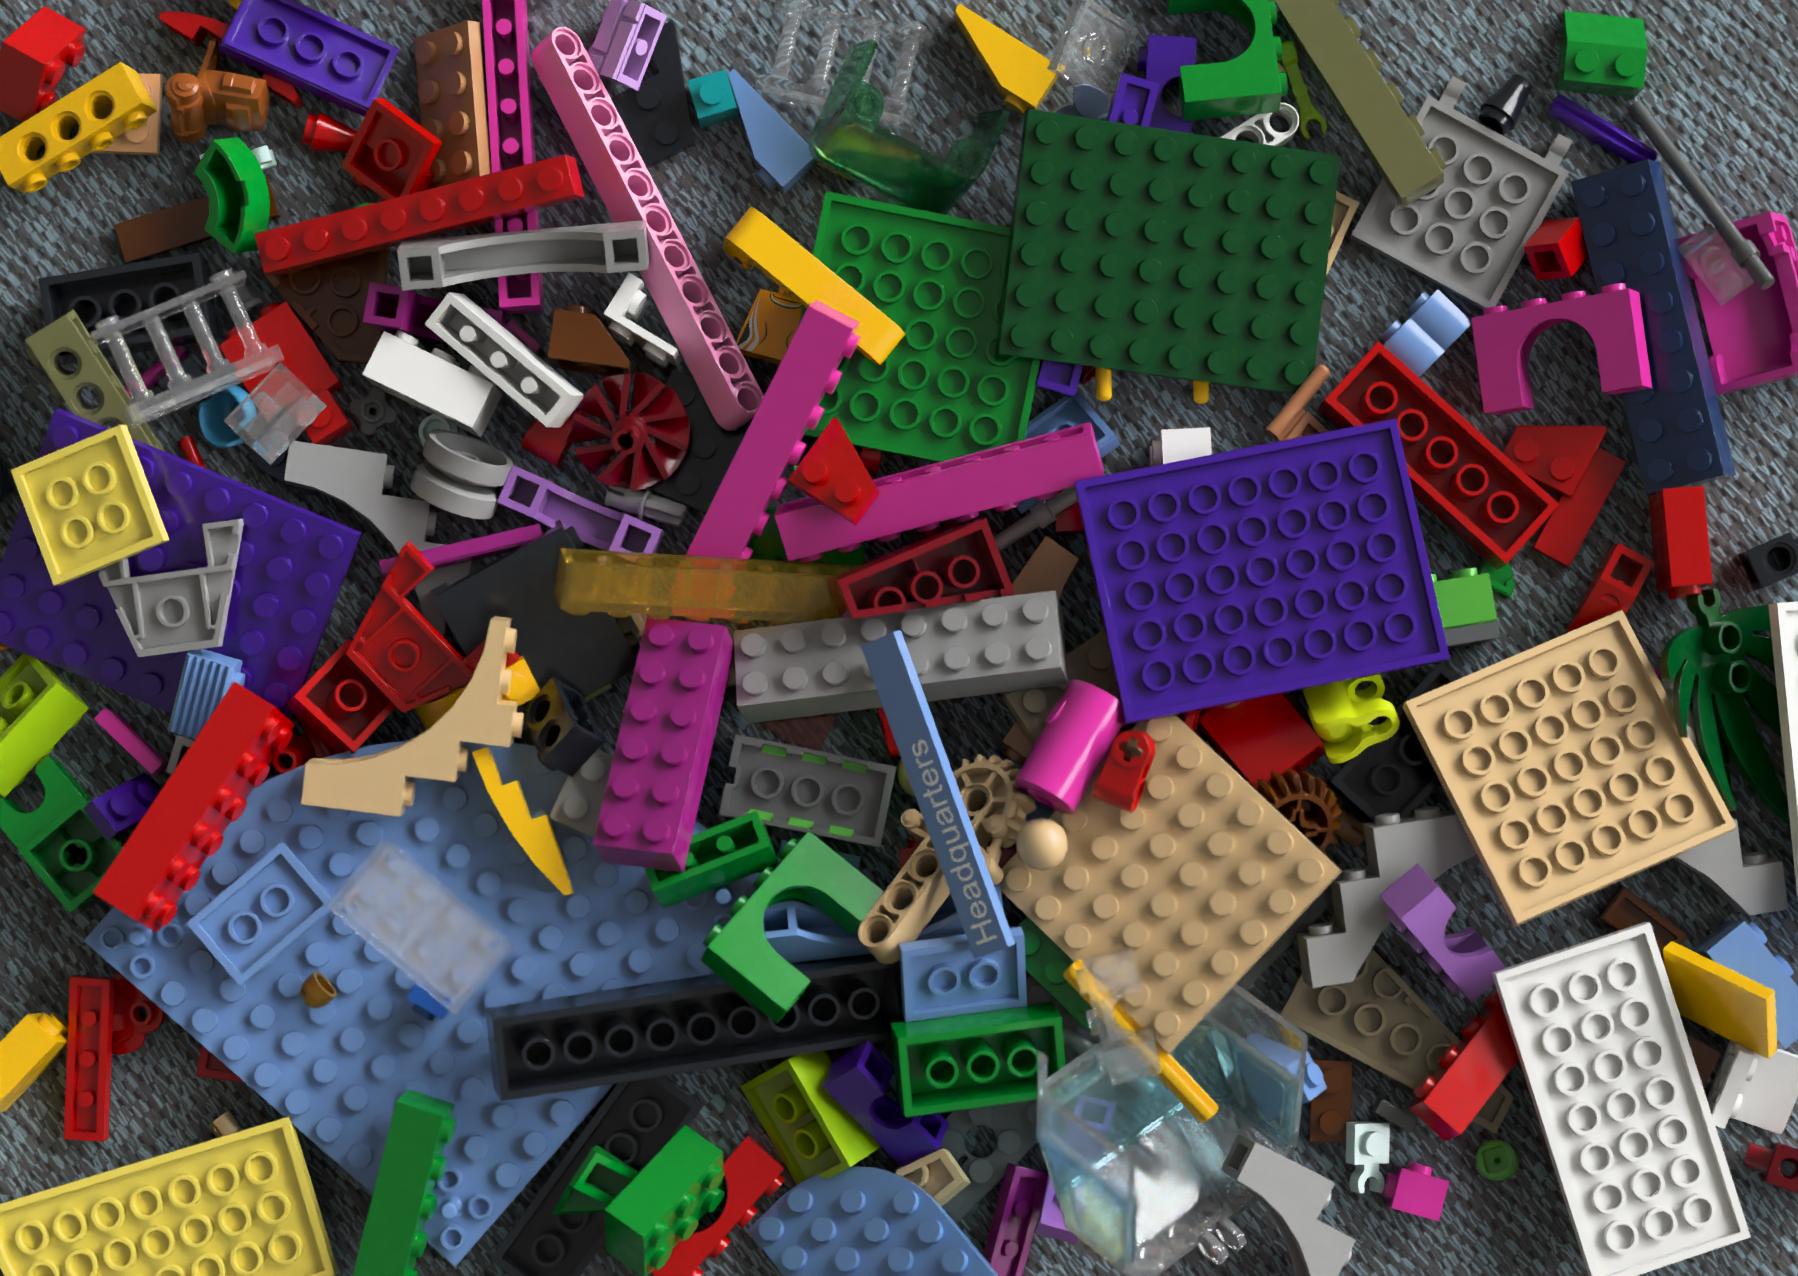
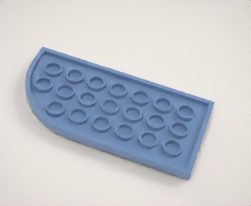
M850 1167L827 1180L818 1174L814 1175L786 1192L748 1229L749 1233L783 1276H998L930 1194L902 1176L873 1167Z

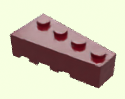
M986 518L967 520L826 579L840 617L849 619L1016 595Z

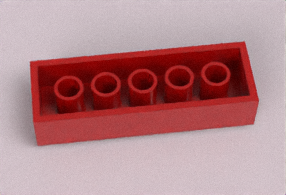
M1379 341L1318 407L1340 429L1397 419L1413 495L1496 570L1511 560L1560 505Z
M234 681L93 893L156 933L161 926L165 927L176 914V903L184 891H190L197 883L201 874L199 869L206 858L213 856L219 850L224 840L222 834L230 822L236 821L244 812L247 805L246 798L253 787L260 786L266 779L270 770L269 763L277 751L282 752L288 746L293 736L291 730L295 724L275 706Z

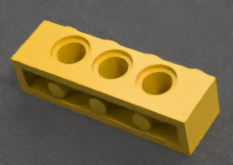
M119 62L0 136V172L7 185L22 193L36 192L46 186L47 180L59 172H67L76 168L81 163V158L93 151H101L114 143V138L123 132L136 130L146 124L148 117L156 113L157 109L137 71ZM112 103V112L103 119L104 108ZM79 124L77 135L70 139L69 133L71 128ZM45 144V153L42 158L37 160L36 153Z

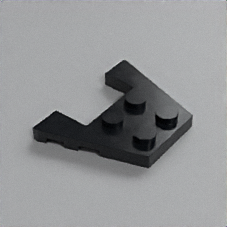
M673 20L663 25L651 56L659 74L642 82L638 91L628 89L611 98L647 169L695 145L677 31ZM545 87L534 91L538 100L561 121Z

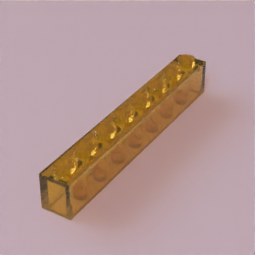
M560 548L555 596L560 610H565L573 615H586L589 611L606 612L613 617H627L630 613L646 614L650 618L660 620L668 619L670 616H686L690 620L699 622L708 621L710 618H726L728 621L738 624L749 623L750 620H765L772 625H784L790 622L840 618L826 579L860 565Z

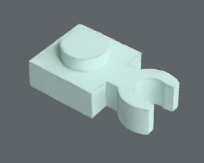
M1346 1122V1163L1356 1165V1169L1351 1174L1349 1181L1352 1192L1364 1193V1184L1367 1178L1370 1181V1191L1383 1192L1385 1181L1382 1173L1379 1171V1164L1389 1163L1390 1122Z

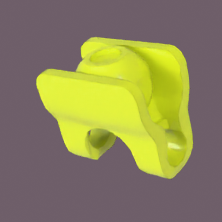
M1380 674L1302 689L1309 707L1308 714L1317 736L1323 741L1324 750L1330 763L1339 764L1351 760L1362 753L1367 747L1393 737L1398 731L1400 721L1391 702L1381 699L1385 692V686ZM1362 681H1373L1368 688L1355 690ZM1377 717H1388L1380 725L1368 724Z

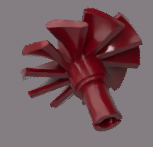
M638 371L635 372L630 411L627 412L626 410L631 373L612 374L600 380L618 412V418L613 415L597 384L585 393L577 407L611 424V429L576 412L572 420V434L575 443L611 438V442L574 448L579 460L592 473L595 474L615 452L618 453L620 451L595 478L601 483L614 487L628 488L632 456L635 453L630 491L644 489L663 479H667L683 460L690 438L689 416L686 414L680 397L670 385L641 413L666 385L655 377Z

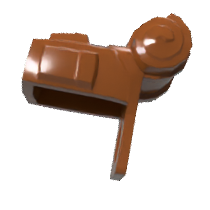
M215 39L210 40L203 64L197 76L189 73H177L166 82V103L169 106L171 115L170 126L174 136L182 144L201 140L206 134V127L208 125L226 126L233 132H262L269 116L270 95L266 80L231 72L217 71L220 54L218 41Z

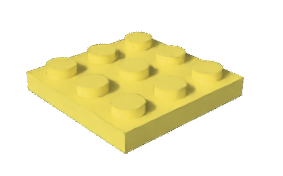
M118 425L11 470L54 586L65 584L170 541L126 425Z

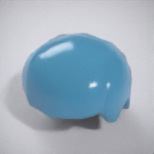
M224 385L211 391L213 395L201 402L198 407L199 426L204 438L214 448L223 449L247 442L255 433L259 420L258 408L252 396L240 386Z

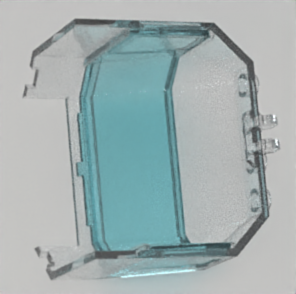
M1235 984L1182 1042L1169 1053L1218 1105V1110L1214 1116L1204 1123L1198 1121L1115 1031L1049 1078H1047V1056L1039 1051L1037 1138L1064 1218V1227L1120 1272L1129 1276H1158L1198 1245L1204 1256L1219 1265L1229 1257L1224 1244L1229 1245L1234 1251L1244 1247L1247 1243L1245 1234L1231 1220L1258 1199L1244 1185L1223 1173L1220 1169L1238 1134L1287 1158L1293 1153L1298 1145L1308 1035L1242 987ZM1217 1232L1221 1241H1218L1213 1233Z

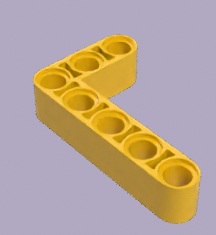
M750 207L724 238L722 249L732 259L737 257L743 263L741 266L748 271H751L756 266L807 309L810 304L818 300L860 322L855 332L856 335L861 337L856 349L876 365L880 366L905 336V332L895 322L755 208Z

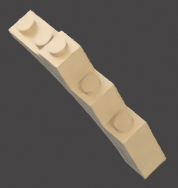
M494 616L490 620L484 652L470 683L453 707L433 726L403 744L376 754L347 759L311 758L305 764L301 804L400 817L406 811V806L412 807L414 802L416 783L410 782L409 777L455 782L459 778L460 772H467L470 748L463 747V742L510 747L514 737L521 738L524 713L517 712V701L502 700V694L509 695L512 681V670L505 669L507 653L514 654L517 639V629L510 628L511 618Z

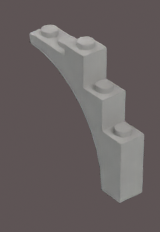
M290 440L284 476L286 484L319 492L347 505L369 521L393 546L397 554H399L402 547L408 541L419 551L444 546V544L426 542L427 535H435L438 512L430 511L431 504L429 502L383 495L384 489L392 490L395 465H388V454ZM480 559L432 570L415 586L423 617L450 645L452 644V637L445 636L447 622L433 600L431 590L445 582L449 586L477 571Z
M1238 1134L1220 1171L1244 1185L1265 1206L1282 1233L1292 1260L1294 1276H1338L1341 1269L1347 1265L1351 1258L1352 1247L1356 1239L1317 1219L1320 1212L1330 1202L1331 1190L1335 1182Z

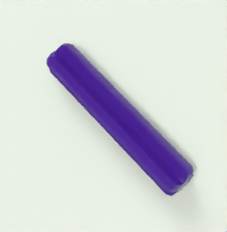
M1563 95L1556 96L1548 109V114L1631 164L1646 159L1656 161L1658 157L1656 150Z

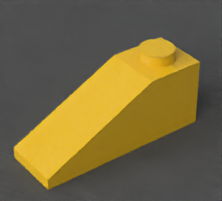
M959 3L955 9L954 19L997 90L1006 97L1003 102L1019 114H1024L1028 109L1038 110L1059 77L1061 67Z

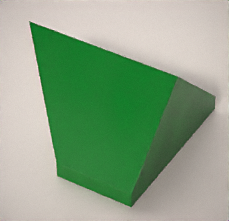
M596 1145L591 1149L574 1175L552 1215L604 1213L605 1209L639 1172Z

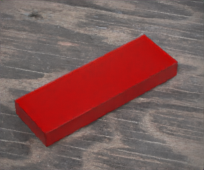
M1600 447L1572 500L1563 495L1559 497L1557 502L1560 505L1548 517L1531 549L1568 568L1623 470L1626 461Z

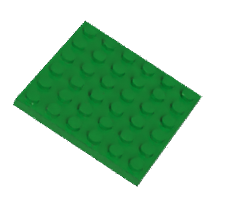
M825 191L813 256L895 322L905 332V336L880 366L870 361L857 349H855L850 359L843 356L837 368L838 371L843 373L832 395L825 392L819 404L820 407L825 409L816 428L814 430L807 428L804 436L818 439L832 418L835 417L840 421L853 446L937 463L1025 440L1041 360L995 354L1011 228ZM802 306L799 325L807 311V308Z

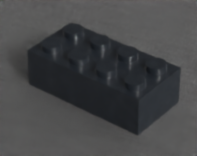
M199 252L39 278L45 326L74 309L105 358L220 339L213 292L211 291L208 261ZM62 351L59 355L61 365L78 363L76 356L71 352Z
M1442 662L1434 664L1394 707L1400 721L1398 731L1394 736L1367 747L1358 756L1343 762L1325 782L1328 787L1368 823L1375 822L1376 815L1385 813H1399L1400 818L1410 817L1414 810L1441 783L1402 706L1408 700L1459 679ZM1385 717L1378 725L1385 722L1388 717Z

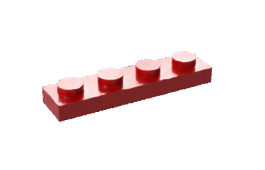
M73 975L70 977L64 1139L100 1142L109 1139L115 977Z

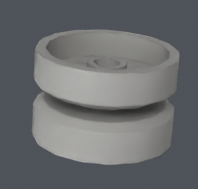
M433 430L429 432L422 450L423 456L428 462H423L416 466L410 482L411 490L430 504L448 512L474 519L492 518L497 509V500L500 496L495 487L505 484L513 466L512 460L505 453L476 438L447 430Z

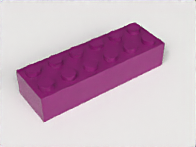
M647 617L593 840V846L605 863L684 873L735 650L734 642L726 626Z

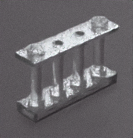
M775 0L776 13L786 15L773 71H769L768 75H757L754 90L763 99L911 133L915 109L908 108V103L905 102L918 46L931 49L933 32L926 31L927 27L917 22L904 21L903 25L812 5L809 4L810 0ZM801 19L825 24L812 80H808L807 84L791 81L792 77L788 75ZM840 28L864 33L851 89H846V93L830 90L831 86L827 84ZM879 37L903 42L890 98H885V102L869 99L870 95L866 93Z
M232 269L221 271L209 278L211 283L122 320H119L118 315H115L95 324L97 330L91 332L90 336L93 347L104 342L108 343L132 395V398L129 399L131 405L126 407L124 412L131 429L282 366L285 358L279 345L267 348L266 343L261 344L236 288L245 285L247 275L244 270L233 273ZM219 295L222 296L246 349L243 352L245 358L231 364L228 359H223L198 305ZM182 310L208 364L205 368L207 374L193 380L190 374H185L160 320ZM143 326L146 327L170 379V382L167 384L169 390L154 395L152 390H147L122 336Z

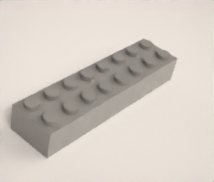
M1054 590L945 604L855 619L840 617L734 631L737 708L747 723H757L883 707L861 646L900 630L927 702L1068 685L1063 609Z

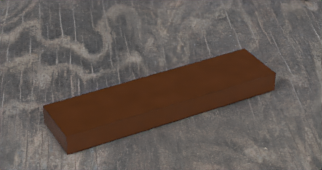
M265 177L270 198V221L281 217L270 180L268 177ZM208 196L115 224L114 227L125 263H136L214 238L204 230L209 216Z

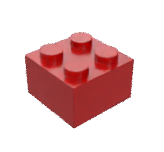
M349 639L325 661L285 704L291 712L337 754L347 751L353 754L396 708L389 698L346 655L352 642Z

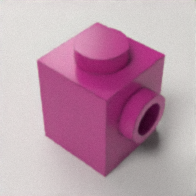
M1409 1161L1407 1168L1397 1166L1395 1174H1387L1382 1196L1388 1198L1386 1205L1390 1208L1439 1221L1449 1181L1432 1176V1167Z

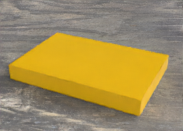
M1673 941L1663 948L1664 967L1680 1015L1767 1059L1777 1051L1774 990Z

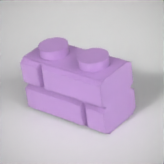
M610 0L608 7L603 12L602 23L595 41L588 51V55L600 78L638 91L667 16L638 1Z

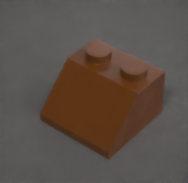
M567 304L565 310L554 309L547 357L555 369L604 376L617 373H631V379L634 380L635 371L630 360L597 316L589 314L590 308Z

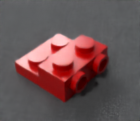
M383 97L375 98L341 167L353 175L352 179L358 185L372 189L383 198L382 201L428 189L434 176L429 169L440 149L442 141Z

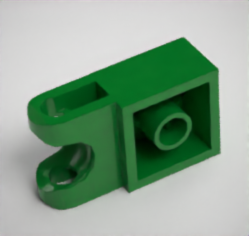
M46 755L35 767V773L45 788L44 801L38 809L26 813L12 800L0 797V828L69 913H81L99 898L93 891L127 841L121 834L109 841L105 838L83 809L92 799L58 759ZM77 848L87 850V860L85 863L75 862L74 858L79 856L75 852Z

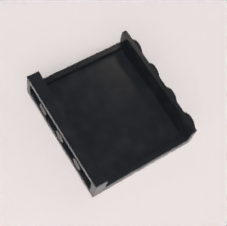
M560 519L555 522V528L449 586L445 582L431 590L433 600L466 656L487 637L490 620L494 616L511 618L510 628L517 629L515 652L520 657H524L540 690L553 677L583 693V696L586 697L635 669L640 644L632 630L624 634L617 621L623 617L612 595L606 599L604 598L597 586L604 582L593 561L587 564L584 563L578 550L584 547L574 527L571 526L565 529ZM530 701L518 706L517 712L522 713L521 711ZM525 719L523 720L522 732L528 729Z

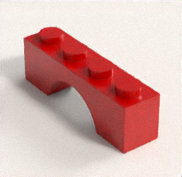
M748 1134L723 1163L728 1196L722 1214L707 1227L695 1230L686 1241L681 1239L672 1249V1254L666 1264L658 1270L654 1268L651 1273L655 1276H701L703 1271L698 1266L708 1255L715 1260L731 1242L726 1235L735 1224L743 1228L758 1211L753 1206L757 1199L763 1193L770 1198L785 1181V1178L780 1175L785 1166Z

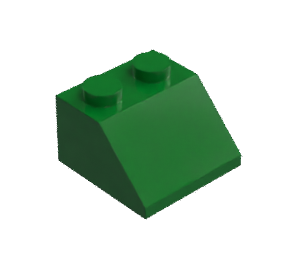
M1563 11L1556 90L1636 98L1644 89L1648 48L1644 20Z

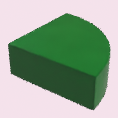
M1483 559L1477 574L1489 573L1492 590L1507 598H1511L1514 589V578L1510 563L1496 570L1487 560Z

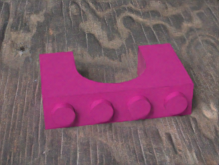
M1624 283L1611 284L1601 287L1600 294L1586 296V291L1568 292L1561 295L1562 301L1547 303L1546 298L1523 301V308L1508 311L1505 305L1493 306L1483 309L1484 315L1471 317L1484 413L1495 416L1534 409L1528 365L1531 348L1536 339L1545 330L1565 322L1578 323L1592 337L1597 352L1603 393L1618 395L1652 389L1639 292L1630 288L1626 289Z

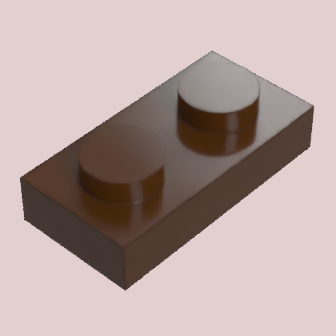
M1313 1059L1314 1063L1321 1069L1323 1080L1328 1088L1309 1101L1308 1141L1346 1143V1122H1351L1353 1061Z

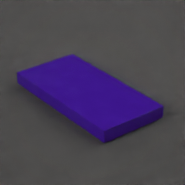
M242 0L219 48L220 52L363 117H365L373 99L379 97L400 50L391 44L294 0Z

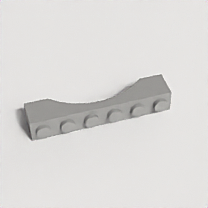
M646 220L401 241L397 249L402 291L439 288L480 279L529 273H617L648 270L650 261Z

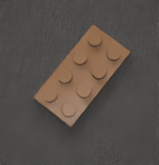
M466 20L414 38L421 126L442 141L440 149L429 169L434 176L428 189L491 174L480 22Z

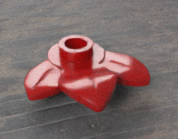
M121 973L111 975V977H115L112 1053L122 1055L141 1048L147 1033L154 1032L161 1027L166 1018V1013ZM142 1006L148 1012L146 1020L142 1019L140 1015V1008Z

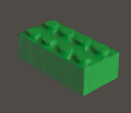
M1053 1002L913 1022L890 1023L897 1099L905 1117L1068 1095L1062 1016Z

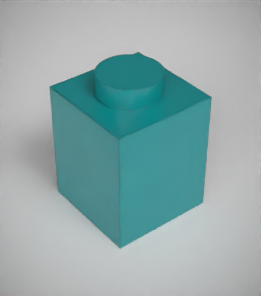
M726 69L687 81L701 128L739 118Z

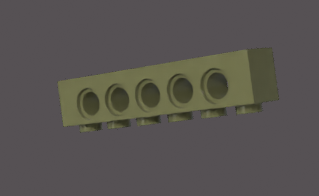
M74 309L25 339L29 345L26 348V352L30 360L38 369L44 368L52 380L49 382L51 392L61 404L66 402L74 415L103 427L106 421H114L119 425H126L131 438L165 452ZM62 351L71 352L76 356L78 360L76 371H68L61 366L59 355ZM91 386L98 390L101 397L99 405L92 406L83 400L81 394L83 387Z

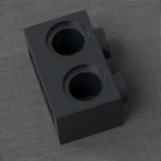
M553 677L521 711L524 713V719L528 727L527 733L537 748V758L551 771L558 769L573 777L604 743L583 693Z

